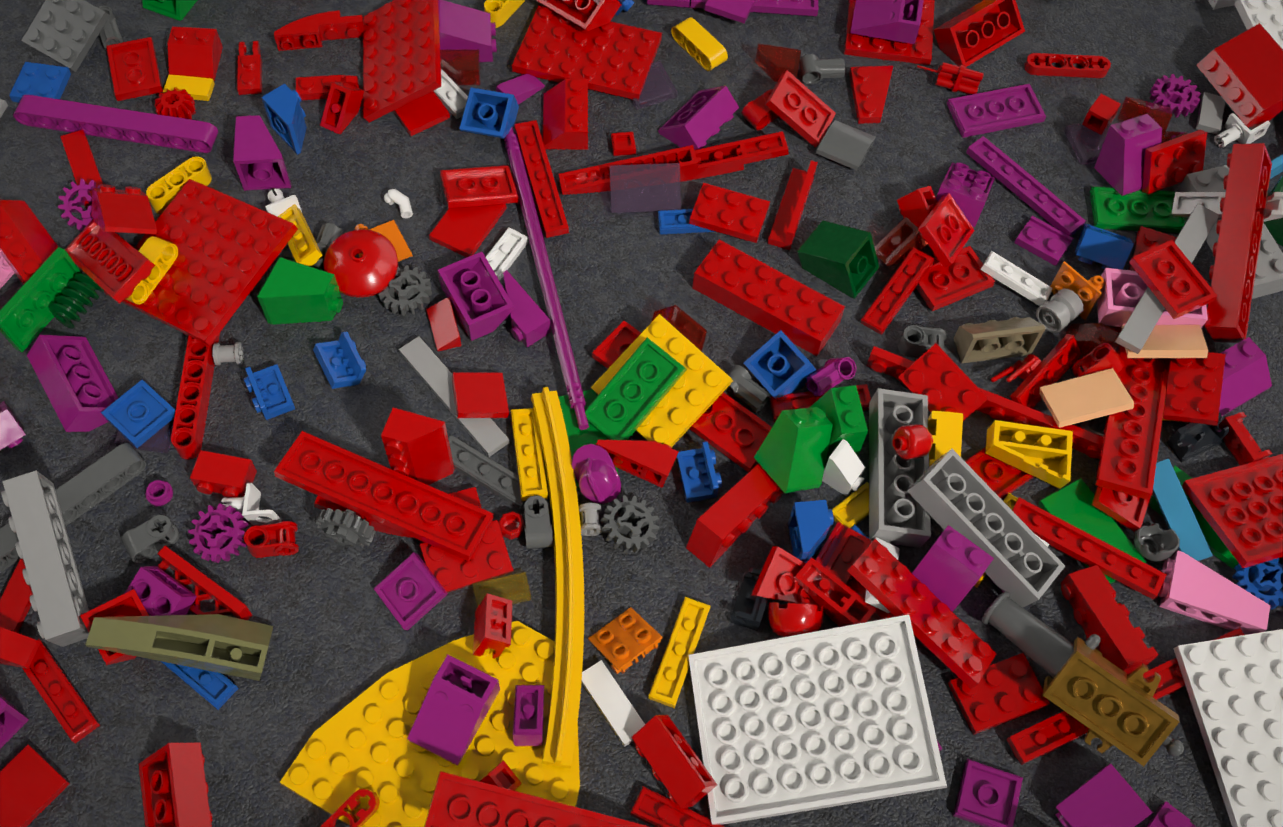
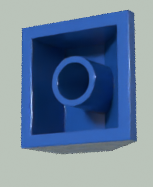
M283 84L261 98L271 128L298 155L301 153L307 128L304 120L306 115L300 106L302 100L295 90H291L286 84Z
M470 87L459 128L460 131L505 138L511 127H514L519 109L515 96L513 94Z
M1085 223L1075 253L1079 256L1078 260L1092 264L1095 261L1101 263V268L1123 270L1134 243L1128 237Z
M781 330L744 362L746 367L775 399L800 390L806 385V377L817 371L812 363Z
M826 500L795 502L788 521L793 556L805 563L811 557L813 558L822 547L826 536L829 535L830 525L834 523L832 509H828Z

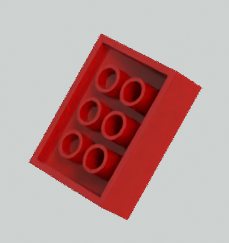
M1262 24L1255 25L1215 48L1196 65L1248 128L1253 130L1264 122L1270 121L1283 110V49Z

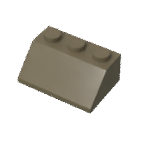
M1013 317L1003 321L990 320L980 324L966 323L959 326L954 336V342L961 364L1032 354L1045 331V326L1030 317Z

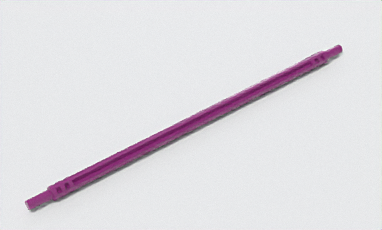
M511 127L504 141L570 405L575 411L579 429L585 430L589 428L584 409L586 402L518 137L514 134L513 127Z

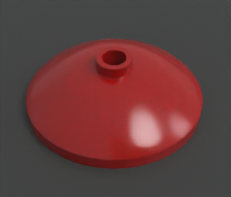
M366 229L353 230L342 234L331 243L325 254L324 270L335 275L340 293L357 298L369 297L386 289L389 286V282L395 278L398 270V257L393 244L382 234ZM356 254H363L362 257L355 258Z

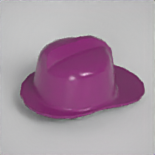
M594 444L583 445L573 456L572 468L581 493L589 500L600 504L609 503L616 499L621 490V481L608 452L601 446Z

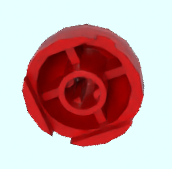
M772 602L768 604L769 624L771 629L782 637L819 631L822 624L823 606L798 603L781 605L777 602Z

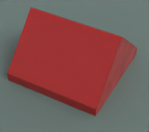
M133 589L80 615V618L89 633L94 617L149 615L136 591ZM98 649L106 665L137 657Z

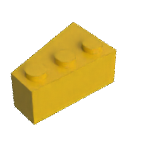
M931 412L928 418V431L933 437V445L929 452V467L950 449H953L961 457L963 413Z
M995 420L987 429L985 453L1061 489L1070 482L1073 431Z

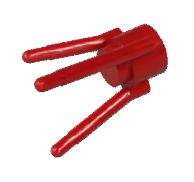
M1029 354L1022 361L1018 360L1014 365L992 377L991 382L1001 379L1014 370L1016 371L1006 379L1007 382H1011L1018 376L1026 379L1041 363V360L1037 356Z

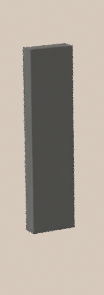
M452 435L448 437L454 468L517 508L521 509L526 501H521L518 475Z

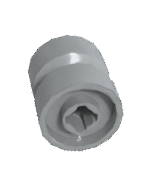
M1061 289L1051 297L1050 301H1046L1037 309L1036 317L1039 323L1045 326L1047 331L1058 333L1083 312V303L1075 292L1069 289Z

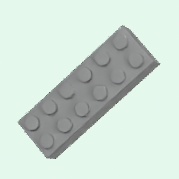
M1227 165L1187 174L1176 192H1226L1223 182L1225 175L1229 174V168ZM1222 218L1216 220L1205 239L1212 252L1214 243L1218 242L1219 238L1216 231L1217 221ZM1264 222L1252 299L1283 291V253Z
M878 388L869 402V539L873 541L877 537L889 544L921 548L931 537L930 515L907 490L929 468V453L922 458L902 459L893 448L892 441L899 427L920 424L928 429V396Z
M950 449L935 460L907 490L944 530L948 525L994 558L985 573L1003 592H1009L1010 599L1021 607L1039 600L1065 567L1056 555L953 449Z
M37 470L3 481L5 490L1 492L2 499L5 505L10 507L12 516L8 518L9 525L12 531L17 533L19 542L15 544L16 551L19 557L24 559L26 568L23 569V577L27 585H31L33 595H30V603L35 612L38 611L40 622H37V629L41 638H45V640L61 647L87 639L89 633L80 615L88 612L89 608L54 483Z

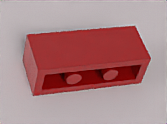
M655 715L632 736L638 753L647 759L652 766L653 775L657 780L663 782L669 791V798L681 809L693 807L717 786L715 780L668 715Z

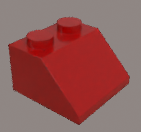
M172 26L168 40L169 74L211 78L215 81L223 49L217 29Z

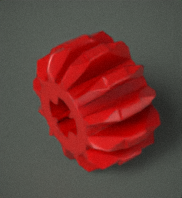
M177 87L171 91L167 89L166 93H159V98L155 99L157 115L192 120V115L196 114L195 101L185 89L179 90Z

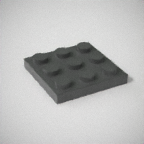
M45 0L21 41L76 72L110 15L85 0Z

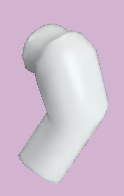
M396 189L388 190V193L384 195L385 202L389 203V205L398 204L401 217L410 218L413 213L409 198Z

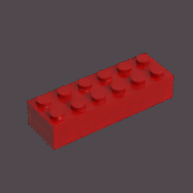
M720 239L694 272L692 289L775 334L781 330L793 344L815 356L819 355L841 322L845 306Z

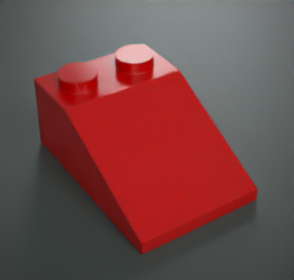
M100 185V188H92L91 217L105 232L157 234L149 198L141 191V188L128 186L125 187V190H117L112 185Z

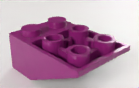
M856 0L850 33L915 44L920 28L924 0Z
M952 162L941 184L936 200L938 202L942 196L950 193L967 220L975 227L995 178L988 172L975 171L966 164Z
M447 655L431 683L407 740L458 766L500 691L498 679Z

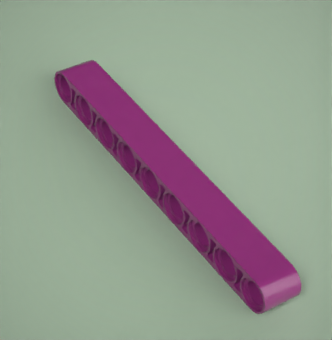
M23 95L13 114L19 123L27 126L71 133L83 129L86 135L201 153L211 152L218 135L217 127L208 122L34 95Z

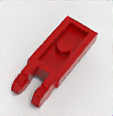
M253 41V55H246L247 47L245 42H239L237 78L239 95L262 93V58L259 41Z

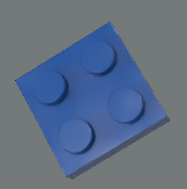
M25 62L9 96L12 102L18 103L23 95L60 99L71 76V72L68 67Z
M141 380L103 410L101 414L131 444L138 448L174 419L176 410L145 381Z

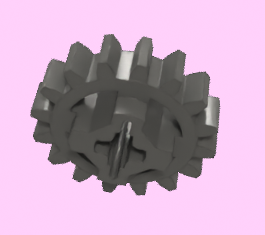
M406 265L404 270H400L398 267L395 278L389 282V286L379 293L380 301L384 303L385 309L391 307L393 314L400 310L402 316H405L406 311L410 310L413 315L415 314V308L423 310V303L429 304V296L432 295L430 279L426 277L425 272L419 273L418 267L411 271L409 266Z
M624 495L620 502L614 499L611 506L608 505L605 509V515L601 519V522L605 525L601 531L609 533L606 541L614 540L615 549L621 545L623 546L624 553H627L629 548H632L633 552L637 553L640 546L645 550L656 538L655 534L659 530V526L655 525L659 518L658 516L651 515L654 510L653 507H645L646 500L638 503L637 497L633 496L631 501H628V498ZM620 511L617 520H614L615 514ZM643 528H646L645 534L640 537Z
M330 508L327 510L322 509L315 523L318 525L317 529L323 530V534L326 537L336 541V544L341 546H356V544L360 547L364 545L369 546L376 533L374 527L369 526L368 521L356 515V512L348 509L346 511L339 509L334 511Z

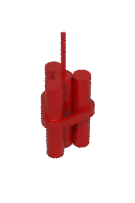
M945 62L939 66L938 70L917 65L918 68L938 73L935 85L951 89V92L954 93L959 91L971 95L977 94L978 86L984 74L967 69L964 65L956 66Z

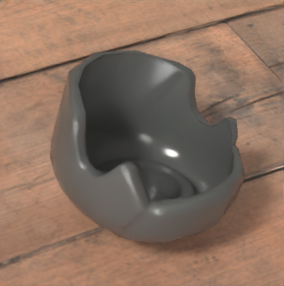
M1158 523L1142 526L1134 534L1135 548L1140 555L1151 561H1165L1179 548L1180 539L1173 529L1162 530L1159 528Z

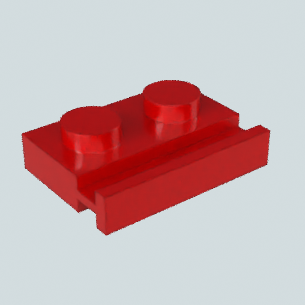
M837 522L816 561L848 586L853 576L847 570L872 540Z

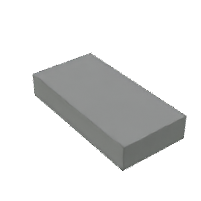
M1206 92L1202 94L1196 124L1197 130L1201 129L1212 134H1219L1225 100L1222 96Z

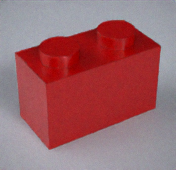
M200 450L190 479L201 493L212 494L214 492L222 494L227 498L244 497L247 483L253 484L257 470L251 459Z

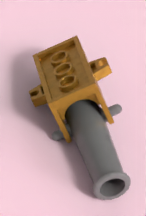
M1007 591L999 595L990 605L982 618V623H990L1054 678L1046 677L1043 696L1089 728L1085 736L1087 744L1090 745L1093 738H1099L1102 740V743L1097 746V751L1100 753H1104L1114 745L1143 767L1161 745L1172 756L1177 757L1183 754L1184 746L1182 742L1169 736L1180 722L1178 714L1153 698L1161 680V675L1155 672L1152 679H1145L1143 674L1149 669L1145 664H1141L1127 676L1126 672L1102 657V653L1095 649L1100 643V637L1097 634H1092L1086 642L1077 636L1073 644L1010 599V593Z

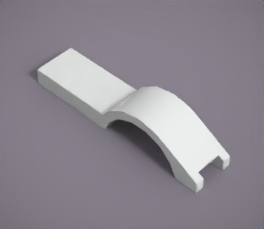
M1175 192L1172 215L1173 217H1190L1196 205L1200 204L1219 214L1218 218H1222L1223 212L1220 211L1221 198H1225L1226 192ZM1274 192L1271 196L1267 197L1264 221L1283 218V192Z

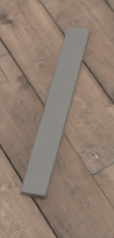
M1200 204L1196 205L1175 240V244L1191 263L1219 217V214ZM1147 287L1115 341L1136 354H1139L1165 310L1149 287Z

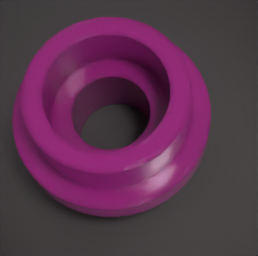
M153 481L146 489V499L151 505L163 506L172 499L173 488L166 481ZM159 492H164L161 496L156 497Z

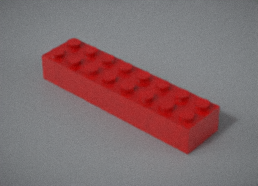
M1264 143L1233 144L1232 153H1229L1227 156L1229 174L1225 175L1223 182L1226 194L1225 198H1221L1220 211L1223 213L1222 219L1217 221L1218 242H1215L1213 246V256L1216 258L1215 264L1210 266L1209 278L1212 280L1211 288L1218 296L1213 302L1208 304V320L1203 325L1214 342L1239 343L1246 339L1272 162Z

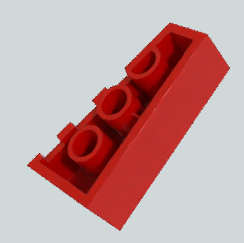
M757 464L697 519L686 549L710 568L738 537L748 530L756 518L759 519L766 512L771 502L775 504L781 498L783 491L762 466Z
M1098 565L1070 573L1060 583L1063 596L1066 600H1069L1074 610L1075 620L1082 626L1086 634V641L1092 634H1097L1100 637V643L1095 649L1102 653V657L1126 672L1127 676L1141 664L1148 665L1159 655L1154 647L1148 648L1142 640L1145 638V634L1139 626L1133 627L1129 621L1130 612L1126 606L1116 602V592Z

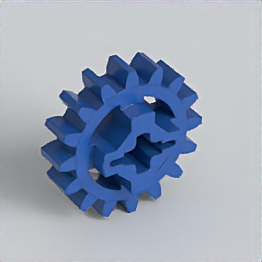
M1279 558L1242 568L1238 563L1234 567L1237 572L1232 575V578L1239 580L1236 585L1269 604L1271 610L1275 609L1278 605H1283V564L1280 565L1278 563ZM1265 578L1268 579L1267 581L1260 583L1261 580H1264Z

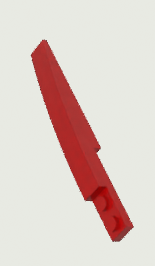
M781 131L694 150V146L690 145L560 173L559 179L563 195L615 191L689 181L744 170V164L789 155V149L784 132Z

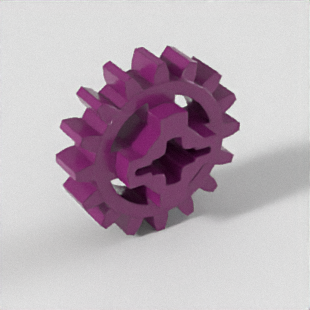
M1171 74L1170 78H1168L1166 75H1163L1162 79H1157L1152 86L1150 100H1155L1152 105L1159 106V112L1166 111L1167 116L1173 113L1176 118L1180 114L1186 117L1189 112L1193 113L1200 101L1198 98L1200 92L1195 91L1197 85H1190V79L1184 81L1183 76L1176 78L1174 74Z
M81 179L78 186L72 181V189L63 188L66 196L58 197L64 202V204L58 206L59 210L65 211L61 217L69 219L67 224L71 227L77 224V230L82 231L84 226L87 227L93 220L91 217L92 206H88L87 211L81 206L85 205V201L92 204L90 191H92V188H96L94 180H91L89 185H87L85 180ZM78 193L79 195L75 200L71 201L73 196ZM71 212H79L83 221L75 218Z
M221 503L218 504L217 509L209 505L208 513L199 511L200 520L193 519L192 523L196 527L188 531V533L194 535V538L189 541V544L197 546L194 549V553L202 555L201 558L209 561L211 559L215 563H220L221 558L227 562L230 561L231 553L236 556L240 555L237 548L239 546L246 547V544L242 541L245 534L243 529L249 526L246 521L242 520V513L236 512V508L230 505L226 507ZM231 521H232V523H233V525H234V528H232V527L230 526V522H231Z

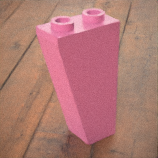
M1177 550L1170 558L1165 560L1162 572L1167 575L1158 593V596L1161 597L1159 607L1231 631L1240 627L1245 635L1261 633L1267 630L1270 611L1269 604L1184 552Z

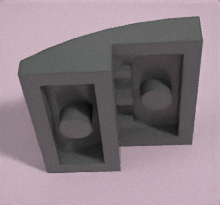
M834 120L819 144L816 154L858 170L864 162L867 152L872 147L876 136Z

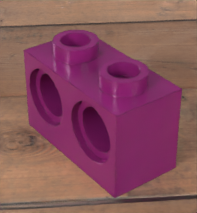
M157 566L140 567L125 592L127 593L134 589L147 613L151 616L186 615L197 597Z

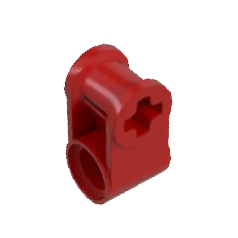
M773 89L766 91L757 99L749 102L742 110V116L757 130L763 129L767 124L779 117L765 105Z
M1103 343L1085 357L1076 361L1072 367V372L1075 377H1081L1113 368L1117 374L1122 370L1125 362L1109 343Z
M283 521L276 524L250 527L244 534V541L249 553L256 558L278 555L288 556L297 553L299 545L296 544L295 532L298 530V525L294 522ZM257 539H264L261 544L253 545Z

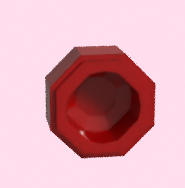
M513 511L503 514L498 522L502 536L510 540L521 537L524 531L525 524L522 515Z

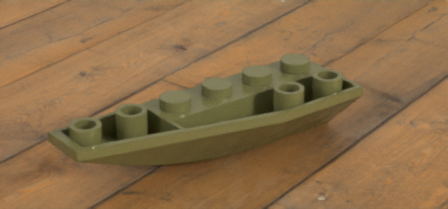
M219 614L94 617L86 646L260 681L273 626Z

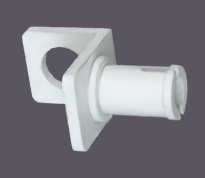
M1232 113L1225 124L1227 130L1217 134L1214 137L1216 145L1222 142L1218 146L1220 148H1224L1236 139L1240 144H1250L1264 136L1271 123L1266 121L1250 130Z
M274 189L277 196L274 195L272 190L267 195L272 204L265 206L266 210L277 217L293 204H296L301 210L296 195L284 198L282 191L279 189Z
M247 483L244 497H225L221 501L222 503H227L223 504L226 507L230 505L236 508V512L242 513V516L253 526L281 522V518L273 510H259L261 492L252 483ZM259 516L269 517L270 519L259 518Z

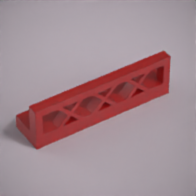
M811 160L808 171L793 168L768 239V244L788 250L791 249L814 180L818 162Z
M164 546L157 553L163 560L157 567L163 571L170 567L175 571V580L181 585L193 584L195 586V595L197 596L194 600L195 606L192 604L189 609L195 615L233 614L238 619L247 621L251 618L252 613L245 604L167 546ZM213 599L215 601V611L202 612L200 601Z

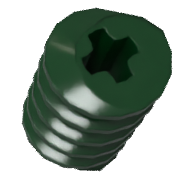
M78 273L74 276V281L68 283V288L62 290V296L59 295L55 298L56 303L49 305V310L61 324L73 329L75 326L71 320L81 321L77 312L86 314L87 311L83 305L92 307L93 303L89 298L98 300L99 295L95 291L103 293L104 290L89 276Z

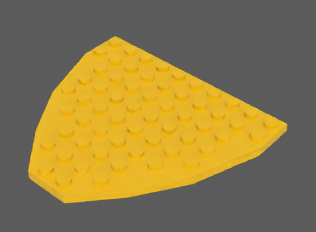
M519 621L512 622L511 645L509 648L506 647L497 658H492L494 649H486L485 653L480 657L473 655V634L454 640L386 673L314 731L281 779V785L330 815L357 790H373L379 797V808L362 827H424L439 771L479 781L504 760L522 783L515 791L576 807L580 790L578 723L571 768L542 764L550 708L555 641ZM447 655L498 679L500 686L497 697L458 766L407 740L431 683ZM516 685H544L542 746L514 745L513 726ZM360 797L361 805L356 810H351L349 807L348 811L355 815L362 808L369 809L368 801L370 797ZM346 816L338 818V820L350 826V821Z

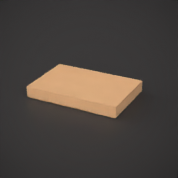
M1155 325L1139 354L1125 348L1127 358H1207L1208 348L1200 325Z
M1113 368L1040 387V395L1059 428L1134 408V401Z

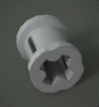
M236 342L235 345L214 343L213 360L216 366L225 362L243 363L244 356L241 342Z
M585 503L579 506L581 535L596 536L602 533V526H600L599 513L602 511L601 505Z

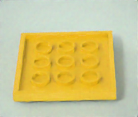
M659 314L591 388L599 395L648 337L687 370L637 428V431L648 441H656L673 447L729 387L733 380Z

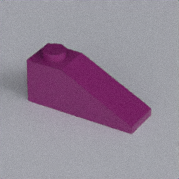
M506 270L503 272L504 287L514 305V310L510 313L511 333L518 342L522 341L526 347H529L551 333L550 319Z

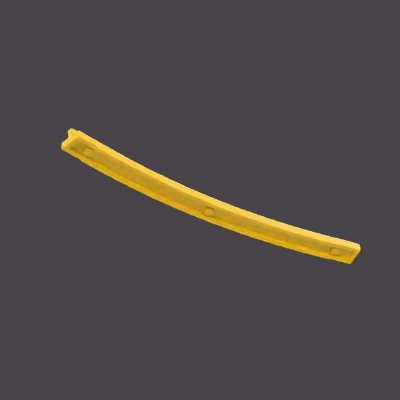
M543 387L542 393L532 394L531 401L542 446L551 507L555 558L556 611L552 688L542 764L570 769L577 732L583 667V551L575 476L563 413L557 390L549 391L548 387Z

